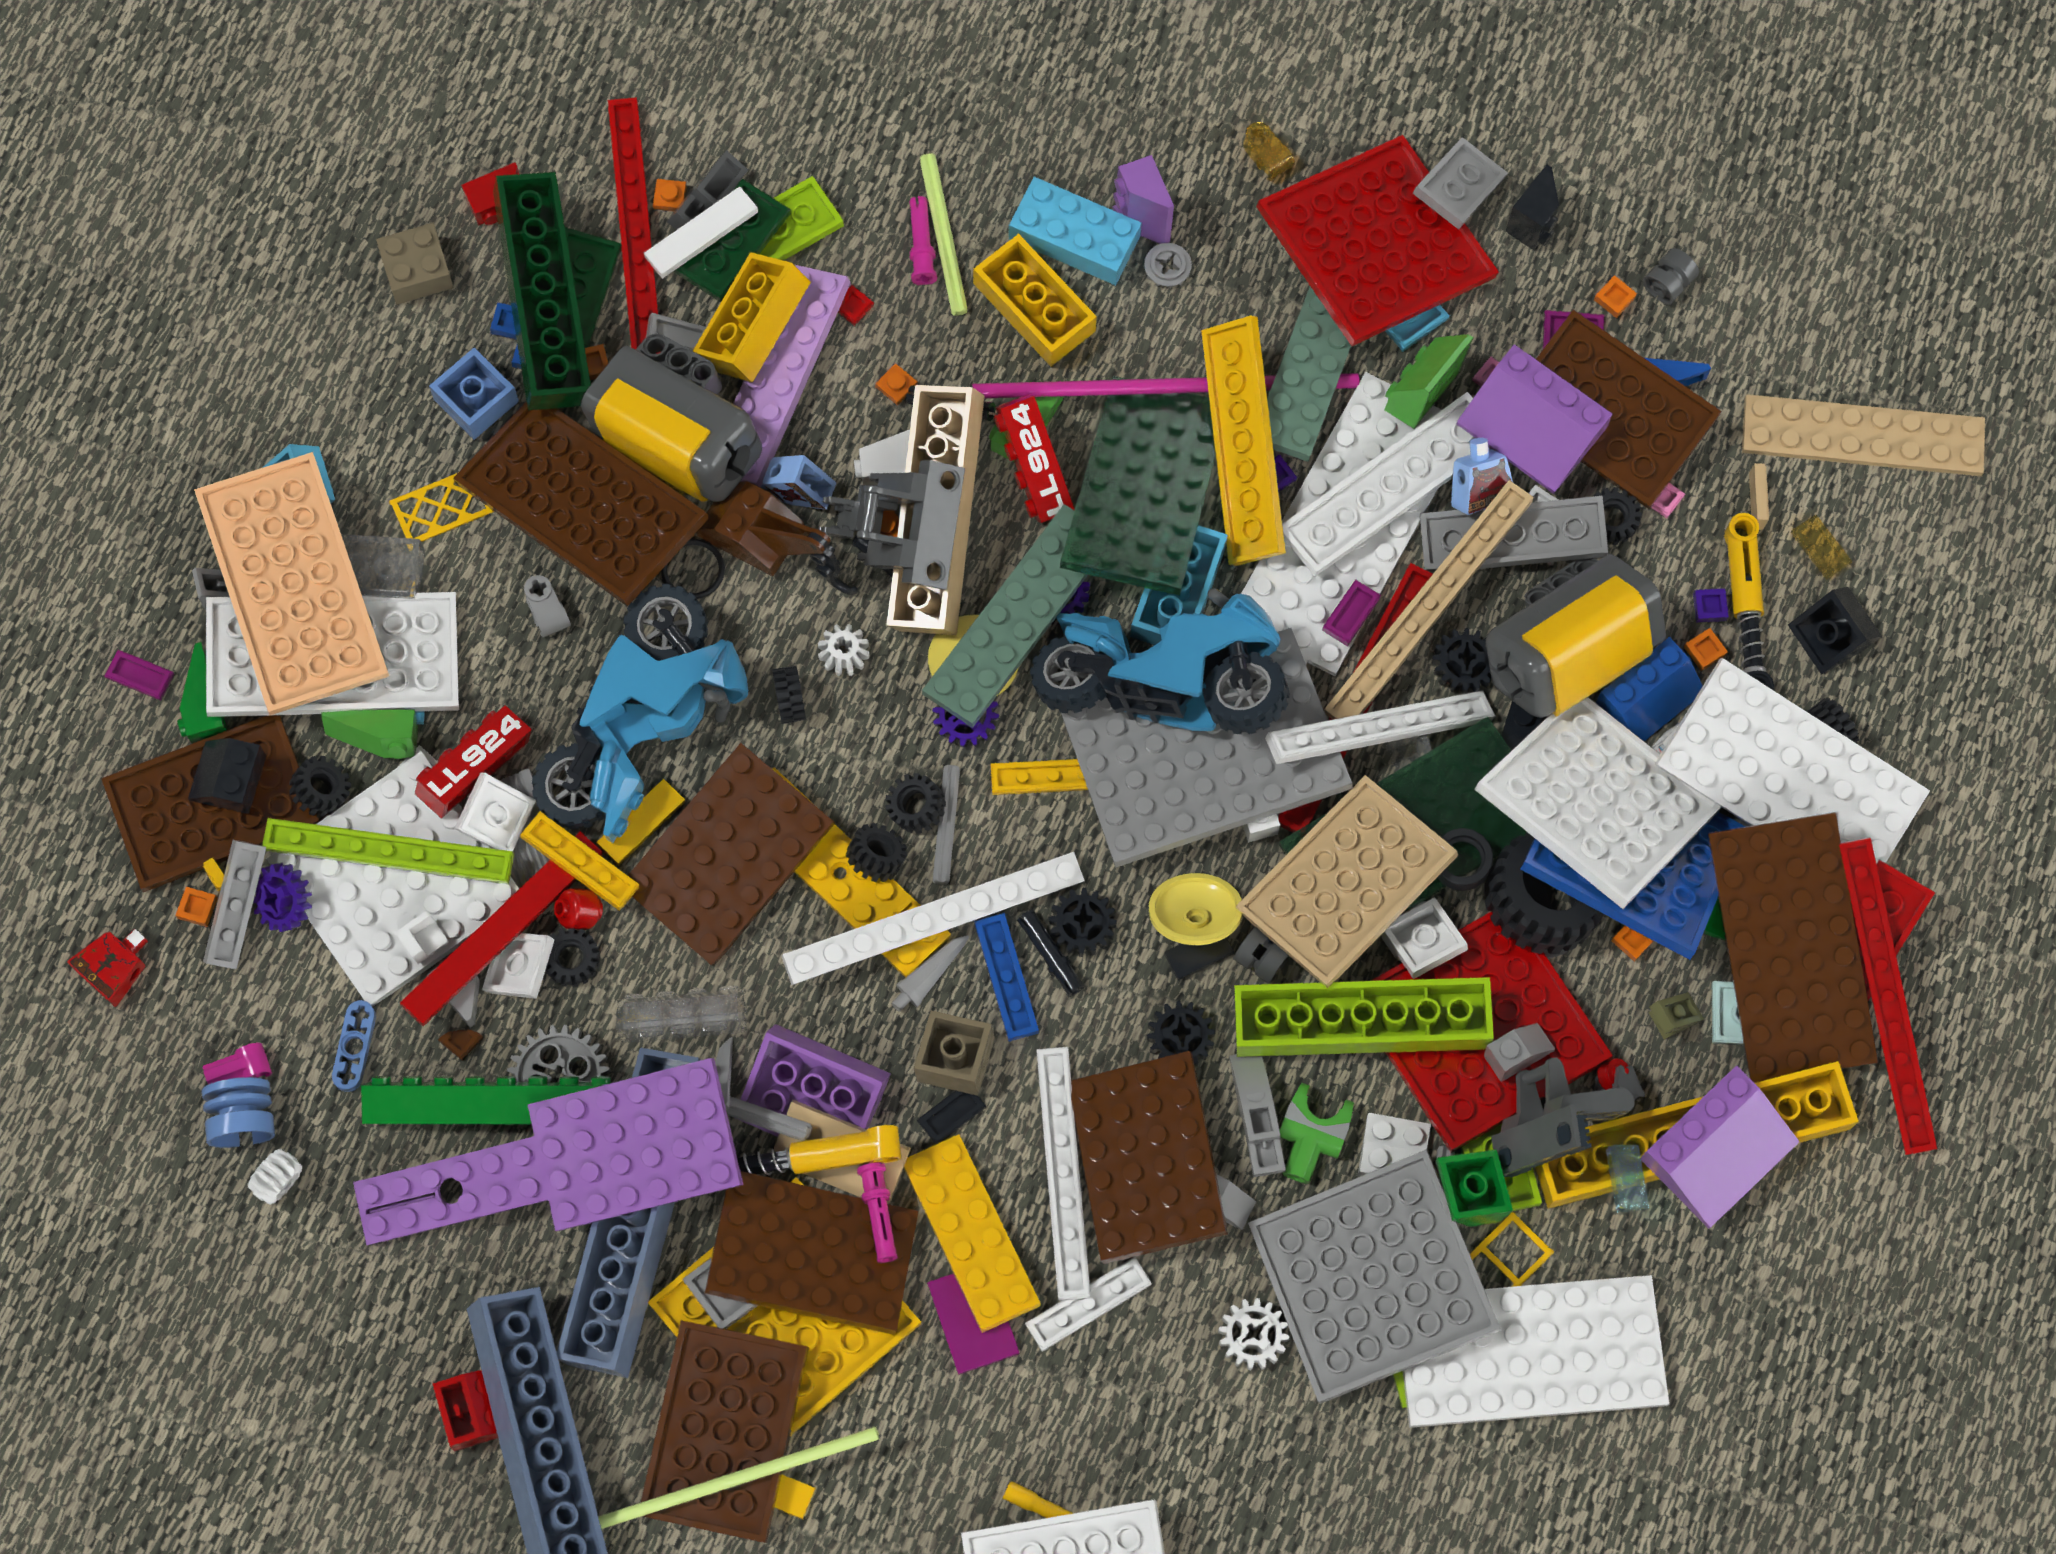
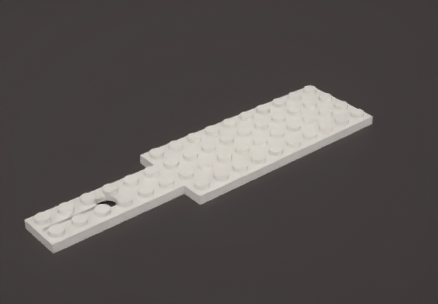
M1365 372L1284 516L1282 524L1415 430L1384 411L1388 401L1385 394L1391 384ZM1433 406L1416 428L1440 412L1441 409ZM1437 490L1316 577L1284 540L1286 553L1261 559L1241 594L1250 595L1267 612L1277 632L1292 628L1306 665L1310 663L1336 676L1361 628L1347 647L1323 632L1324 624L1355 579L1381 594L1420 523V513L1426 512Z

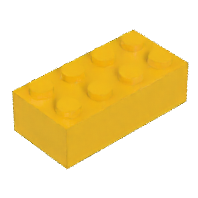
M1017 234L973 269V284L1050 367L1096 332L1097 316L1020 234Z
M750 252L693 352L711 361L717 373L753 383L811 282L791 262Z

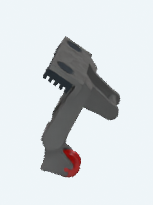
M1550 1058L1545 1062V1065L1533 1070L1518 1072L1516 1075L1517 1114L1504 1119L1501 1132L1491 1136L1493 1150L1497 1149L1504 1177H1515L1544 1163L1592 1147L1591 1143H1587L1591 1139L1590 1136H1586L1590 1132L1589 1129H1585L1588 1126V1122H1584V1120L1592 1121L1593 1125L1613 1120L1628 1114V1111L1634 1106V1101L1645 1097L1633 1066H1629L1624 1060L1619 1058L1603 1063L1599 1066L1598 1075L1595 1077V1091L1577 1094L1570 1093L1563 1063L1558 1058ZM1545 1079L1546 1090L1544 1110L1542 1109L1535 1082Z

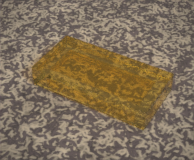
M1817 515L1791 530L1790 533L1826 580L1851 565V559Z

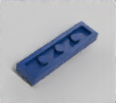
M1005 913L974 921L1008 1042L1039 1034Z

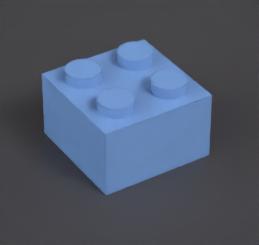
M475 347L429 385L434 401L473 440L519 402L515 387Z

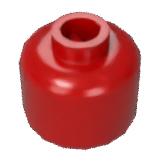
M571 888L564 890L560 894L554 905V913L562 927L566 929L587 930L593 928L601 919L603 905L602 901L592 890Z

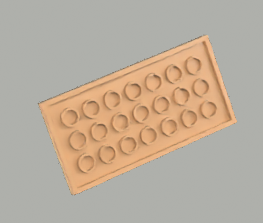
M313 452L194 489L269 715L389 677Z

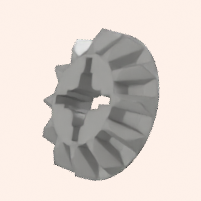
M1162 243L1154 246L1147 253L1144 262V269L1148 279L1155 282L1157 287L1162 285L1167 286L1169 289L1178 284L1181 286L1183 281L1189 277L1192 267L1191 258L1187 251L1173 243ZM1173 257V267L1175 270L1169 269L1163 274V265L1160 263H1167Z

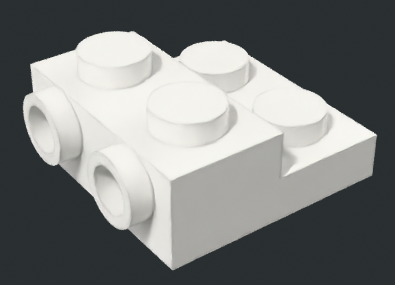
M1435 897L1427 902L1422 901L1414 905L1410 911L1400 915L1381 934L1383 941L1396 960H1401L1413 979L1468 950L1467 942Z
M1368 1113L1358 1176H1363L1427 1150L1431 1124Z

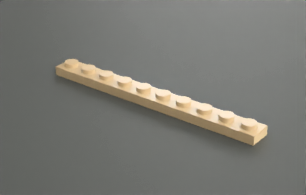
M1510 480L1505 484L1326 706L1324 712L1327 716L1334 720L1363 714L1531 505L1533 496Z

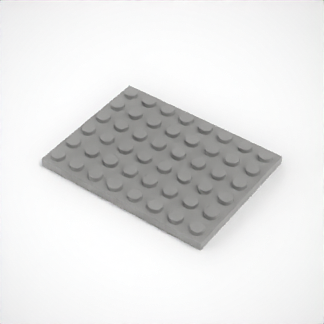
M1292 628L1277 632L1281 639L1277 650L1269 655L1273 663L1277 662L1280 665L1290 691V697L1287 698L1288 706L1285 711L1282 710L1280 713V719L1276 722L1273 720L1270 723V727L1265 730L1260 728L1256 730V733L1248 734L1247 732H1242L1240 735L1233 734L1232 730L1224 731L1220 728L1219 723L1213 731H1192L1153 723L1136 717V720H1130L1126 712L1114 713L1106 697L1102 701L1098 700L1095 702L1096 705L1090 709L1088 707L1083 708L1082 712L1074 713L1073 711H1068V713H1061L1115 868L1353 789L1352 781L1340 752L1276 764L1265 737L1268 732L1328 721ZM1265 684L1258 690L1267 691L1268 684ZM1231 688L1228 693H1232V692H1236V691ZM1237 700L1228 702L1226 704L1234 706Z

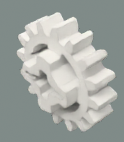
M1256 1298L1253 1306H1249L1248 1301L1244 1299L1242 1300V1308L1240 1310L1235 1305L1230 1307L1232 1317L1224 1314L1222 1321L1227 1326L1219 1327L1218 1333L1226 1335V1338L1222 1339L1219 1344L1222 1347H1229L1225 1354L1226 1358L1233 1355L1237 1357L1235 1362L1237 1367L1245 1361L1247 1362L1248 1370H1252L1254 1363H1258L1262 1370L1266 1367L1267 1359L1273 1364L1277 1362L1278 1359L1275 1352L1280 1354L1285 1352L1286 1349L1280 1342H1287L1289 1340V1335L1282 1333L1288 1327L1287 1322L1279 1323L1278 1319L1282 1312L1277 1311L1273 1314L1270 1311L1272 1308L1271 1302L1265 1307H1261L1260 1299ZM1248 1314H1259L1264 1316V1318L1253 1319ZM1235 1322L1240 1329V1337L1236 1341L1232 1337V1329ZM1249 1327L1253 1331L1263 1327L1259 1335V1341L1256 1338L1245 1341ZM1272 1327L1275 1331L1273 1346H1271V1342L1267 1339L1268 1331ZM1245 1349H1255L1260 1355H1249L1243 1351Z

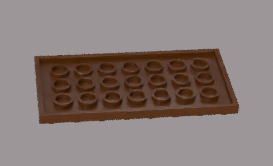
M527 402L520 407L453 478L462 489L627 607L709 519L707 513L557 408L528 411Z
M1836 812L1708 833L1749 1078L1753 1082H1760L1839 1061L1841 1069L1878 1063L1850 894L1839 847L1841 841Z

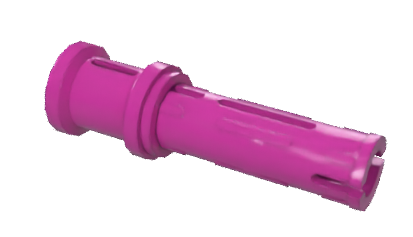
M918 196L919 205L916 204L915 197L909 200L913 248L909 255L910 260L913 261L914 270L911 274V281L916 285H928L938 280L933 260L936 258V251L930 244L928 199Z
M875 1162L858 1167L857 1173L862 1177L864 1189L862 1201L869 1208L877 1262L886 1263L896 1260L898 1256L895 1250L887 1205L890 1190L886 1189L883 1174L886 1167L884 1163Z

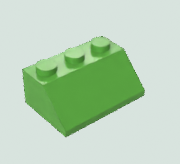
M1469 334L1436 337L1428 347L1423 345L1415 357L1416 362L1414 365L1409 363L1400 376L1401 381L1399 383L1394 381L1387 390L1385 397L1388 398L1384 411L1415 429L1459 374L1474 337Z

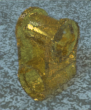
M1254 122L1247 127L1243 142L1244 150L1256 163L1258 169H1263L1269 176L1267 178L1268 181H1272L1295 164L1290 150L1281 143L1268 125L1262 122Z

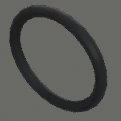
M690 539L683 547L697 545L707 548L714 554L719 566L715 582L702 592L692 593L697 599H701L713 593L720 586L725 574V563L721 553L715 546L704 540ZM667 563L661 570V577L664 584H671L674 587L667 574Z

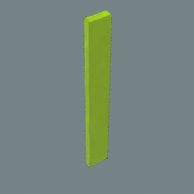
M272 818L267 819L262 843L266 847V851L504 884H509L514 859L513 851Z

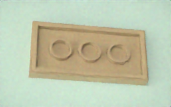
M796 1100L791 1102L786 1114L789 1117L810 1123L812 1126L811 1136L805 1141L866 1131L864 1128ZM779 1133L773 1150L774 1152L784 1151L786 1147L789 1150L791 1143L800 1142V1140ZM900 1144L901 1160L884 1163L886 1170L883 1172L886 1189L890 1190L887 1204H890L911 1150L910 1147ZM865 1164L803 1173L861 1198L864 1193L862 1177L858 1175L857 1168Z

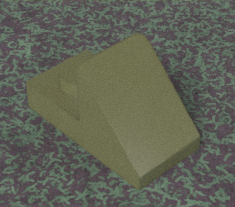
M1689 992L1658 1000L1649 1006L1651 1009L1649 1014L1664 1040L1704 1020Z

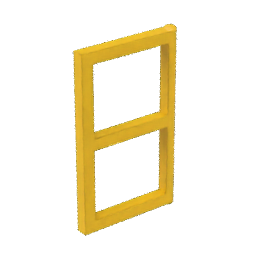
M1512 1212L1470 1253V1256L1473 1260L1482 1252L1513 1283L1511 1287L1521 1286L1554 1251ZM1512 1221L1544 1252L1519 1279L1487 1248Z

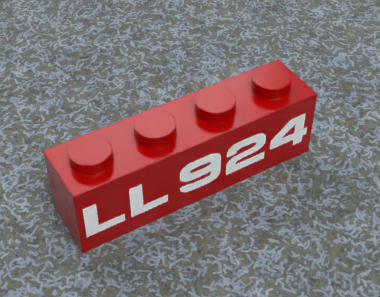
M1028 394L996 406L997 415L994 416V420L999 432H1004L1008 443L1004 444L1008 459L1010 461L1014 460L1018 472H1015L1014 476L1019 489H1024L1028 500L1024 501L1029 517H1035L1036 521L1043 523L1053 519L1064 504L1075 510L1035 396Z
M506 705L498 712L491 711L483 719L482 725L477 730L470 729L461 738L460 744L456 748H448L442 753L434 767H426L419 773L416 778L415 795L442 819L471 794L481 772L491 776L529 742L532 729Z

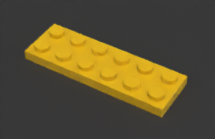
M958 1134L909 1156L904 1170L981 1332H986L1040 1307L1041 1304L960 1135Z

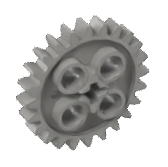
M551 1025L550 1033L547 1035L539 1028V1038L536 1040L527 1035L526 1037L530 1044L527 1047L520 1044L517 1045L522 1054L521 1056L511 1055L510 1058L517 1063V1066L507 1068V1071L515 1075L516 1082H528V1077L545 1076L548 1077V1082H556L550 1075L534 1070L533 1066L537 1064L556 1073H560L562 1070L565 1076H576L572 1071L574 1063L578 1060H585L588 1066L586 1072L576 1077H579V1082H591V1077L603 1076L611 1072V1069L601 1066L608 1057L605 1054L597 1055L602 1048L599 1043L589 1046L593 1038L590 1034L580 1039L582 1030L576 1028L572 1035H570L567 1025L563 1026L561 1033H558L556 1027ZM551 1048L557 1049V1060L554 1063L546 1064L543 1059L544 1053Z

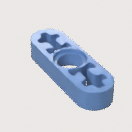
M363 1000L351 1003L346 1010L332 1071L334 1084L344 1092L356 1090L362 1082L375 1026L376 1012L370 1003ZM361 1008H365L366 1014L369 1015L368 1019H362L360 1026L362 1031L367 1030L365 1035L359 1031H349L350 1027L356 1029L358 1022L353 1014L359 1013ZM353 1038H358L363 1042L362 1050L354 1055L347 1053V1042ZM342 1058L350 1061H360L359 1065L352 1063L351 1073L356 1077L354 1080L350 1079L348 1084H344L342 1078L339 1077L340 1073H346L348 1063L346 1061L342 1062Z

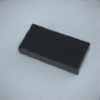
M1227 937L1207 945L1179 944L1164 951V955L1178 981L1234 954V950Z
M954 1091L917 1119V1122L936 1145L984 1110L986 1105L977 1095Z

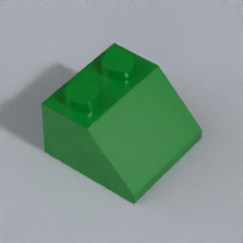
M1497 1149L1438 1157L1436 1159L1452 1221L1469 1227L1499 1223L1513 1211Z

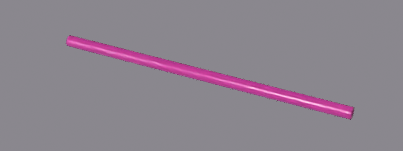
M1358 373L1341 374L1336 389L1357 388L1359 385ZM1276 375L1265 376L1266 391L1271 390ZM1207 377L972 384L974 389L985 396L984 399L1020 398L1028 394L1035 397L1208 392Z

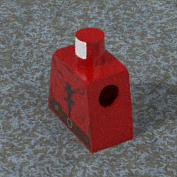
M133 929L122 941L109 931L70 958L67 963L116 1007L146 967L135 954L148 941L136 929Z

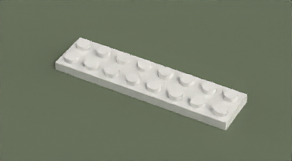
M1468 392L1282 524L1284 540L1315 577L1453 478L1455 460L1470 455L1469 441L1475 438L1456 424L1473 399Z

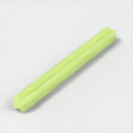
M933 153L924 154L920 157V164L951 312L954 316H959L967 313V303L937 160Z

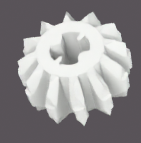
M836 624L834 626L835 633L833 634L825 630V640L818 642V648L822 650L818 657L820 661H826L824 666L827 671L835 667V673L839 677L842 674L843 668H847L848 675L852 676L853 665L862 670L864 668L862 660L869 659V651L866 650L869 647L868 639H862L863 632L860 629L852 633V625L848 624L845 627V631H841L840 626ZM845 646L848 653L843 654L839 647Z
M282 1149L275 1150L256 1168L255 1173L250 1178L248 1188L261 1201L269 1205L274 1204L288 1192L300 1177L302 1165L289 1152L286 1153Z

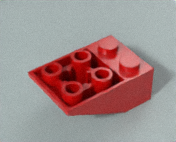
M482 1370L464 1373L433 1383L449 1446L455 1452L498 1438Z

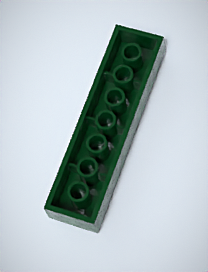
M556 172L496 176L493 195L528 411L581 406L583 396L591 386Z

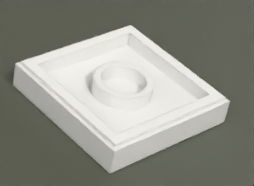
M481 772L454 829L492 849L513 851L536 800L487 773Z
M521 933L490 962L482 990L491 994L537 999L555 939L547 935Z

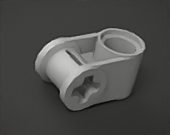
M540 575L530 577L524 585L527 604L532 612L536 626H539L542 638L571 626L562 603L558 600L550 581ZM539 589L544 595L538 597L534 590Z

